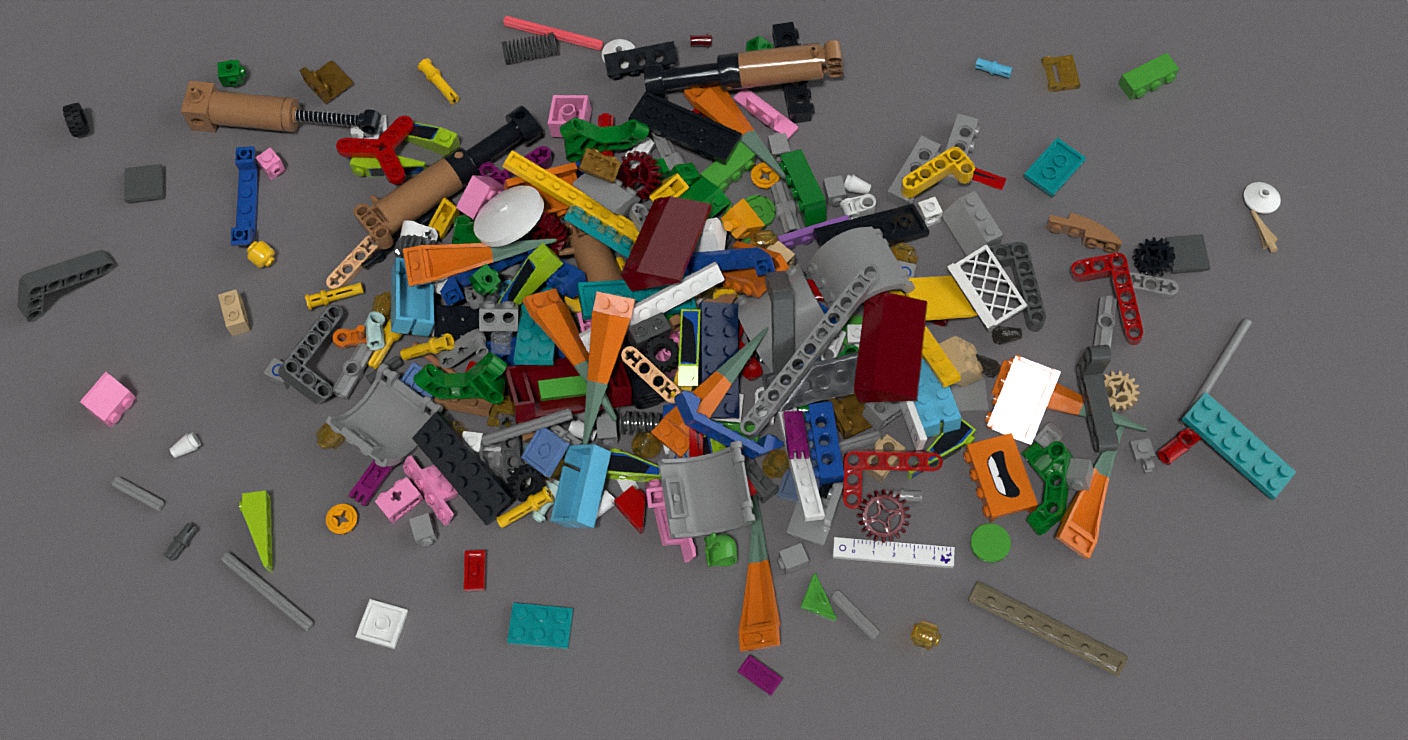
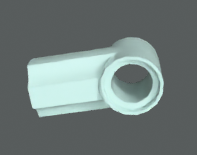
M375 311L369 313L364 328L367 346L370 350L377 351L382 349L385 344L383 332L385 317Z

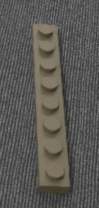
M977 581L968 600L1118 677L1128 661V656Z

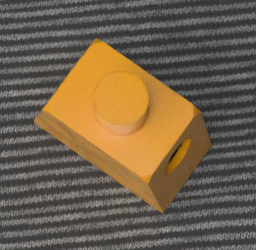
M744 198L721 218L724 229L730 231L736 239L754 237L765 226Z

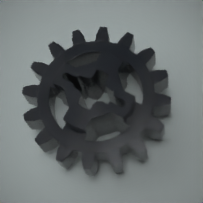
M1153 237L1150 242L1148 239H1145L1146 243H1139L1140 249L1135 248L1134 250L1136 254L1133 255L1135 267L1139 269L1140 273L1145 271V275L1152 273L1153 277H1156L1157 273H1160L1163 276L1164 270L1169 272V266H1174V260L1176 259L1174 247H1170L1169 241L1164 243L1163 238L1156 241V238Z

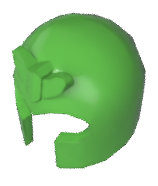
M712 532L710 536L704 537L708 567H725L737 563V546L731 536L726 534L716 535Z

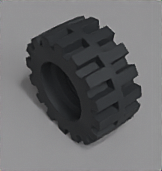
M77 102L63 106V115L71 135L77 137L88 134V121L80 103Z
M658 336V339L653 338L652 342L647 344L645 357L663 374L665 371L669 373L679 363L678 344L674 343L672 338L668 339L667 336H664V338ZM661 348L670 351L671 357L667 361H658L654 356L656 350Z
M527 464L525 466L519 465V468L515 467L514 472L509 473L511 476L507 477L509 483L506 484L508 491L520 502H525L529 495H535L543 490L542 487L545 486L542 474ZM531 477L530 485L526 489L520 490L521 482L525 478Z

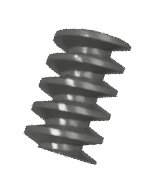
M626 411L624 416L621 413L620 434L624 435L627 430L628 435H632L635 430L637 436L640 435L641 431L644 432V436H647L649 431L651 432L659 424L660 412H657L655 418L652 412H649L648 417L645 416L643 411L640 417H638L636 411H634L632 416H630L629 411Z

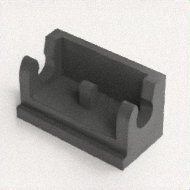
M754 459L745 463L746 476L757 491L755 496L764 504L778 493L779 488L769 479Z

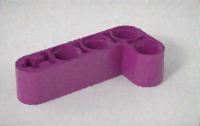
M540 146L524 156V158L543 169H548L553 164L551 151L546 146ZM490 162L482 164L479 168L481 176H490L502 185H504L506 179L517 176L507 169L499 172L495 165Z

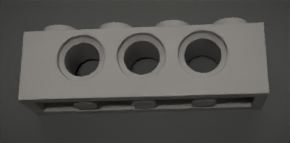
M958 113L946 150L951 147H959L967 156L969 152H973L975 146L973 138L978 137L980 127L977 126L979 119ZM951 173L937 183L957 188L959 181Z
M921 135L887 192V201L899 207L913 204L916 196L906 198L901 194L902 180L909 173L940 155V144Z

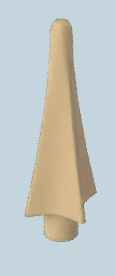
M1250 210L1262 242L1263 250L1269 248L1271 253L1276 252L1278 248L1275 243L1279 239L1268 229L1257 213Z

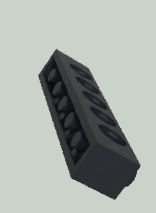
M793 22L772 25V37L775 48L801 45V43L797 42L799 33L798 29L794 28ZM808 81L782 84L788 117L793 123L811 121L812 114H814V105L809 100L811 99V90L806 86Z

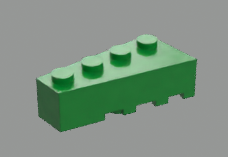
M798 149L781 154V163H778V165L786 175V185L790 188L804 227L827 221L825 197L802 150Z

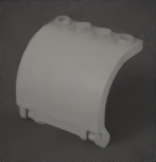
M860 227L845 231L827 241L813 255L806 268L829 309L859 270L867 263H873L878 267L880 278L863 302L884 291L902 289L905 293H910L915 289L912 281L908 280V274L906 271H903L889 248V243L886 239H883V233L880 229ZM868 271L865 276L871 278L875 275V272ZM856 286L853 291L860 293L864 288ZM845 301L841 306L849 308L852 303ZM834 316L835 319H836V321L838 322V321L840 320V318L837 317V316Z
M799 263L795 266H790L785 271L793 292L794 354L825 315L808 285ZM766 290L759 298L741 295L733 303L738 304V318L749 340L751 341L764 328L768 327L767 333L755 350L771 373H773L771 301ZM820 332L818 338L824 339L828 333ZM839 333L834 337V339L840 337ZM814 347L807 348L806 352L813 349Z
M385 363L379 366L372 386L352 409L341 415H330L326 420V423L331 426L330 429L332 431L342 434L346 437L345 440L348 443L359 447L361 453L371 456L375 459L374 462L381 467L397 465L412 455L419 448L412 437L435 412H442L443 406L439 403L435 404L431 397H422L399 380V374L391 371Z
M742 441L731 442L730 446L725 449L702 456L661 459L658 461L671 539L710 536L712 532L715 534L725 533L745 527L756 521L755 514L752 513L753 502L750 498L746 476L745 457L741 452L743 448Z

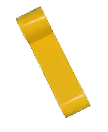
M951 147L906 175L902 180L901 194L906 198H913L951 173L960 183L967 184L973 178L975 165L962 149Z

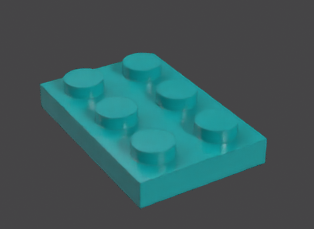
M1057 137L1029 167L1023 177L1053 198L1084 164L1086 157Z
M513 603L507 644L568 650L573 608Z

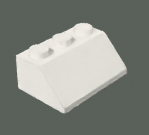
M718 218L706 220L693 253L725 250L727 231Z

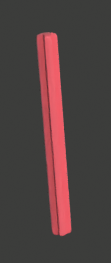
M505 16L503 20L504 26L538 35L541 34L542 36L545 33L547 37L548 33L553 32L557 40L596 50H601L603 47V41L511 16Z

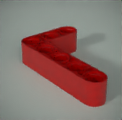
M1112 253L1075 261L1071 266V277L1076 282L1111 276L1125 340L1130 345L1139 344L1143 338V326L1125 255L1122 253ZM1120 261L1122 265L1114 266L1113 262ZM1102 265L1103 269L1096 270L1094 269V266ZM1080 268L1085 271L1082 274H1077L1075 272L1076 269ZM1123 278L1127 282L1124 284H1119L1117 280ZM1128 296L1131 300L1124 302L1121 300V297ZM1131 313L1135 316V318L1129 320L1125 317V315ZM1136 331L1139 333V336L1131 337L1129 333Z
M850 449L845 452L843 457V502L850 509H855L861 504L862 470L937 471L942 467V458L935 451ZM852 454L858 456V461L855 464H850L847 461L848 457ZM871 455L878 456L877 463L869 464L867 462L868 457ZM892 455L898 457V462L894 465H890L887 462L888 458ZM932 456L938 458V462L934 466L928 465V459ZM909 457H918V462L915 465H909L907 462ZM851 474H855L858 477V480L853 484L847 482V477ZM855 494L857 496L856 502H847V496Z

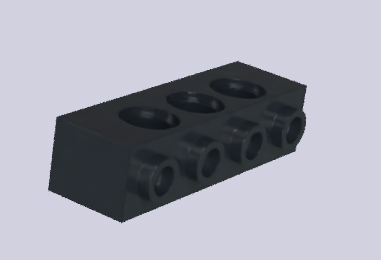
M674 41L604 54L607 76L611 75L612 79L622 77V73L629 72V75L639 74V70L644 69V65L641 66L636 63L637 56H644L646 59L645 64L658 63L653 58L655 52H660L663 55L661 62H663L665 68L674 67V63L678 62ZM620 59H626L628 61V67L626 69H622L619 67L618 63Z

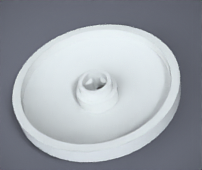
M516 186L497 194L479 211L474 222L475 235L481 243L490 247L503 246L518 240L527 234L540 219L544 209L543 198L535 188L530 186Z

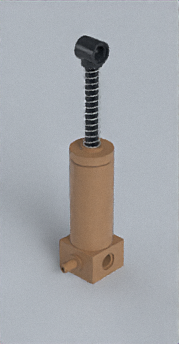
M189 81L181 108V113L191 130L215 133L218 125L295 132L299 121H305L306 123L317 122L319 124L328 123L329 125L358 126L364 133L377 134L381 121V114L371 109H367L359 115H352V113L350 115L347 113L338 114V112L326 113L324 111L315 112V110L303 111L299 108L296 98L218 91L214 83Z

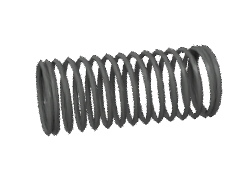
M553 32L548 33V39L544 33V40L541 34L540 40L538 35H536V41L534 36H532V41L528 37L529 45L525 37V46L522 38L520 39L521 46L517 39V47L514 39L513 47L509 40V48L507 41L501 42L506 64H509V58L511 63H513V58L517 62V57L519 61H521V57L524 61V53L528 60V52L530 59H532V52L536 59V51L539 58L540 51L542 57H544L543 47L546 56H548L547 46L550 55H552L551 46L554 55L558 54Z

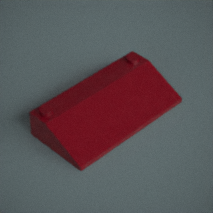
M672 196L660 197L654 200L620 274L631 291L681 282L712 208L711 204Z
M881 292L865 301L853 389L859 403L918 400L927 301L889 292Z
M620 354L617 357L605 391L612 408L631 405L632 387ZM567 358L554 359L553 365H514L506 367V380L516 423L530 421L565 409L571 410L572 414L585 412L586 396L547 401L540 400L538 381L581 376Z

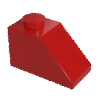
M631 486L618 496L614 503L615 507L641 535L644 532L646 496L639 488L636 490Z

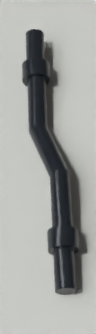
M437 205L431 209V212L417 223L421 225L429 223L439 206ZM400 235L394 239V243L390 248L374 251L371 257L361 263L362 267L367 269L375 262L383 260L384 256L395 248Z

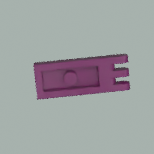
M783 411L782 418L788 458L793 459V452H795L796 459H801V452H803L804 459H809L803 411Z
M373 460L348 497L351 499L355 497V501L358 503L362 500L361 505L367 506L396 465L381 467Z

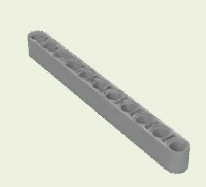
M867 263L859 270L744 417L740 424V429L746 437L755 438L759 435L877 284L880 275L875 264ZM868 271L875 272V275L871 278L865 276ZM856 286L864 288L860 293H856L853 290ZM849 301L852 304L849 308H843L841 306L842 303ZM834 316L840 318L835 324L829 322ZM820 332L828 333L824 339H819L818 334ZM814 347L816 350L813 354H806V349ZM801 362L804 364L800 370L794 369L796 363ZM784 378H791V383L789 385H782V380ZM778 393L779 398L776 401H771V394ZM760 409H767L765 416L760 417L757 415ZM748 424L755 425V429L752 432L745 431Z

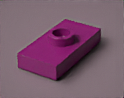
M750 655L737 671L738 674L770 697L783 681V678Z

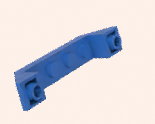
M254 146L236 147L235 164L239 169L236 227L231 228V246L250 245L256 237L259 170Z
M534 250L488 264L490 269L492 268L498 272L528 258ZM481 267L447 279L440 291L447 306L465 298L461 288L472 284L468 278Z
M759 247L694 252L683 276H689L691 273H695L713 262L717 263L720 270L755 268L757 276L765 275V272H775L776 270L771 255Z
M683 390L674 398L686 426L727 447L730 446L731 442L742 441V455L750 459L771 453L784 444L776 436L769 434L758 439L756 443L754 440L741 436L736 431L727 429L723 424L708 419L706 415L697 413L701 399L690 391Z

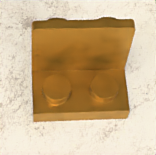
M332 60L315 72L313 70L309 71L306 67L299 70L304 82L325 104L353 85L352 80Z
M587 148L579 162L578 170L613 184L621 162L613 156H605L596 149Z
M856 394L839 401L836 398L827 400V402L832 401L835 423L843 439L850 438L873 427L862 416L866 402L859 403Z

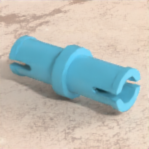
M978 57L975 69L990 72L991 75L997 74L1010 78L1013 67L998 64V61L991 62Z

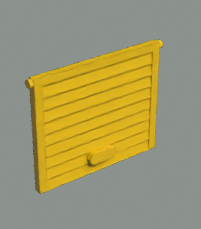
M952 275L908 278L914 284L915 289L910 293H905V295L927 301L926 321L977 316V312L973 310Z

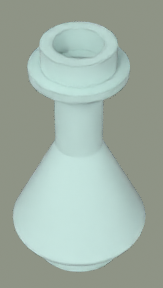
M554 480L553 483H547V487L551 490L554 499L556 498L559 485L557 480ZM548 502L541 506L539 511L533 510L532 518L539 523L545 521L544 515L554 502Z

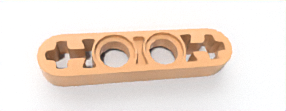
M369 235L328 276L326 284L329 290L347 286L363 269L361 263L371 257L374 251L381 249L377 245L372 244L370 246V242L374 243ZM359 253L365 254L363 260H357L356 256ZM345 267H353L352 272L348 274L343 272ZM333 281L339 282V284H338V285H336V284L333 285L332 282H333Z
M626 347L621 354L623 361L667 402L676 404L673 397L669 399L670 394L664 389L668 387L673 392L677 390L676 395L681 390L636 348ZM628 352H635L633 354L634 357L640 361L636 364L632 359H628ZM645 363L649 364V372L642 374L640 366ZM658 376L663 377L664 383L656 387L654 379Z

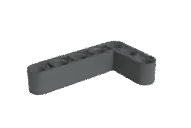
M1023 242L988 246L1002 268L1009 266L1012 268L1017 291L1028 306L1022 310L1027 328L1032 332L1040 331L1045 323L1046 313L1028 246ZM984 251L979 255L978 261L988 263L989 255ZM976 265V269L983 271L987 269V266ZM1028 302H1034L1035 305H1030ZM1033 318L1038 319L1040 322L1033 321Z
M98 250L24 274L19 280L17 306L28 322L36 321L43 314L45 294L108 274L114 269L115 264L104 250Z
M785 271L765 272L766 289L771 301L773 372L781 371L794 355L793 292Z
M337 304L327 306L278 370L279 376L285 382L316 404H322L332 394V388L326 381L307 368L305 364L342 317V308ZM308 339L312 340L314 345L310 344ZM297 353L302 354L303 358H300ZM286 366L290 367L293 372H289ZM302 378L306 379L308 384H305ZM318 390L322 391L324 396H321Z
M1109 345L1088 346L1077 363V376L1096 452L1118 450L1119 446L1103 378V372L1111 361Z

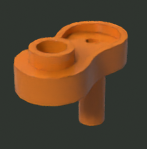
M359 325L356 329L352 330L338 329L332 337L334 345L339 349L352 346L357 347L359 343L367 344L363 325ZM341 338L346 339L343 342L339 341Z

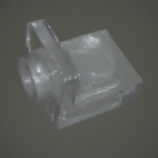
M513 331L492 332L491 352L493 354L509 355L511 353Z
M497 445L482 447L483 456L485 458L490 457L489 468L493 470L494 475L503 476L502 448Z

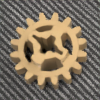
M1111 371L1109 376L1105 374L1103 378L1110 407L1114 408V412L1120 409L1123 413L1126 407L1130 410L1133 404H1136L1140 392L1136 391L1139 385L1133 384L1135 378L1128 379L1129 374L1127 373L1125 376H1122L1121 371L1117 375ZM1121 388L1117 396H1115L1116 390Z

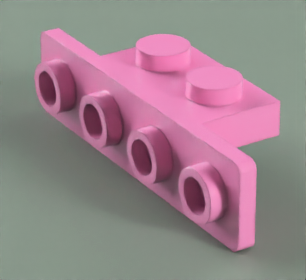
M748 88L742 89L734 96L736 103L776 133H786L787 139L798 130L796 124Z
M408 456L403 465L405 474L410 477L415 488L420 491L426 503L430 505L443 525H449L454 514L446 504V501L456 498L458 492L435 465L421 469L414 458Z
M665 506L655 507L654 513L662 546L680 545L684 562H690L696 557V546L693 543V539H671Z

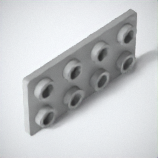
M843 482L833 483L827 499L821 498L825 514L823 520L804 522L800 503L797 502L787 534L824 546L843 492Z

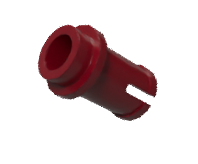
M690 35V46H706L708 48L712 46V35Z

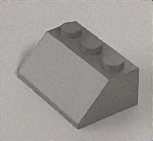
M584 173L572 184L611 212L629 217V211L632 206L641 200L636 195L637 192L630 187H623V182L615 178L612 184Z
M976 191L960 197L942 213V220L966 257L986 244L988 246L1001 244L1003 233Z

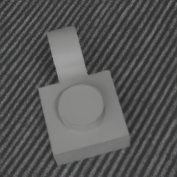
M1150 439L1131 441L1129 447L1134 461H1141L1145 474L1153 472L1152 469L1155 468L1152 459L1155 457V453Z

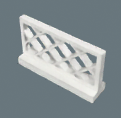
M987 244L956 264L952 263L947 266L952 277L975 312H977L988 332L996 329V326L1028 307ZM984 251L989 255L988 263L978 261L979 255ZM965 263L974 264L972 273L964 272L961 266ZM976 265L987 266L985 276L974 274ZM990 267L998 268L1000 271L998 278L988 277ZM974 277L984 279L982 289L973 287ZM987 280L997 281L995 291L985 289ZM1000 282L1007 283L1010 286L1008 294L998 292ZM984 292L994 294L992 304L983 302ZM997 295L1007 297L1005 307L995 305ZM1010 298L1018 299L1022 304L1015 309L1008 307ZM994 308L1004 310L1003 316L998 320H995L992 316Z

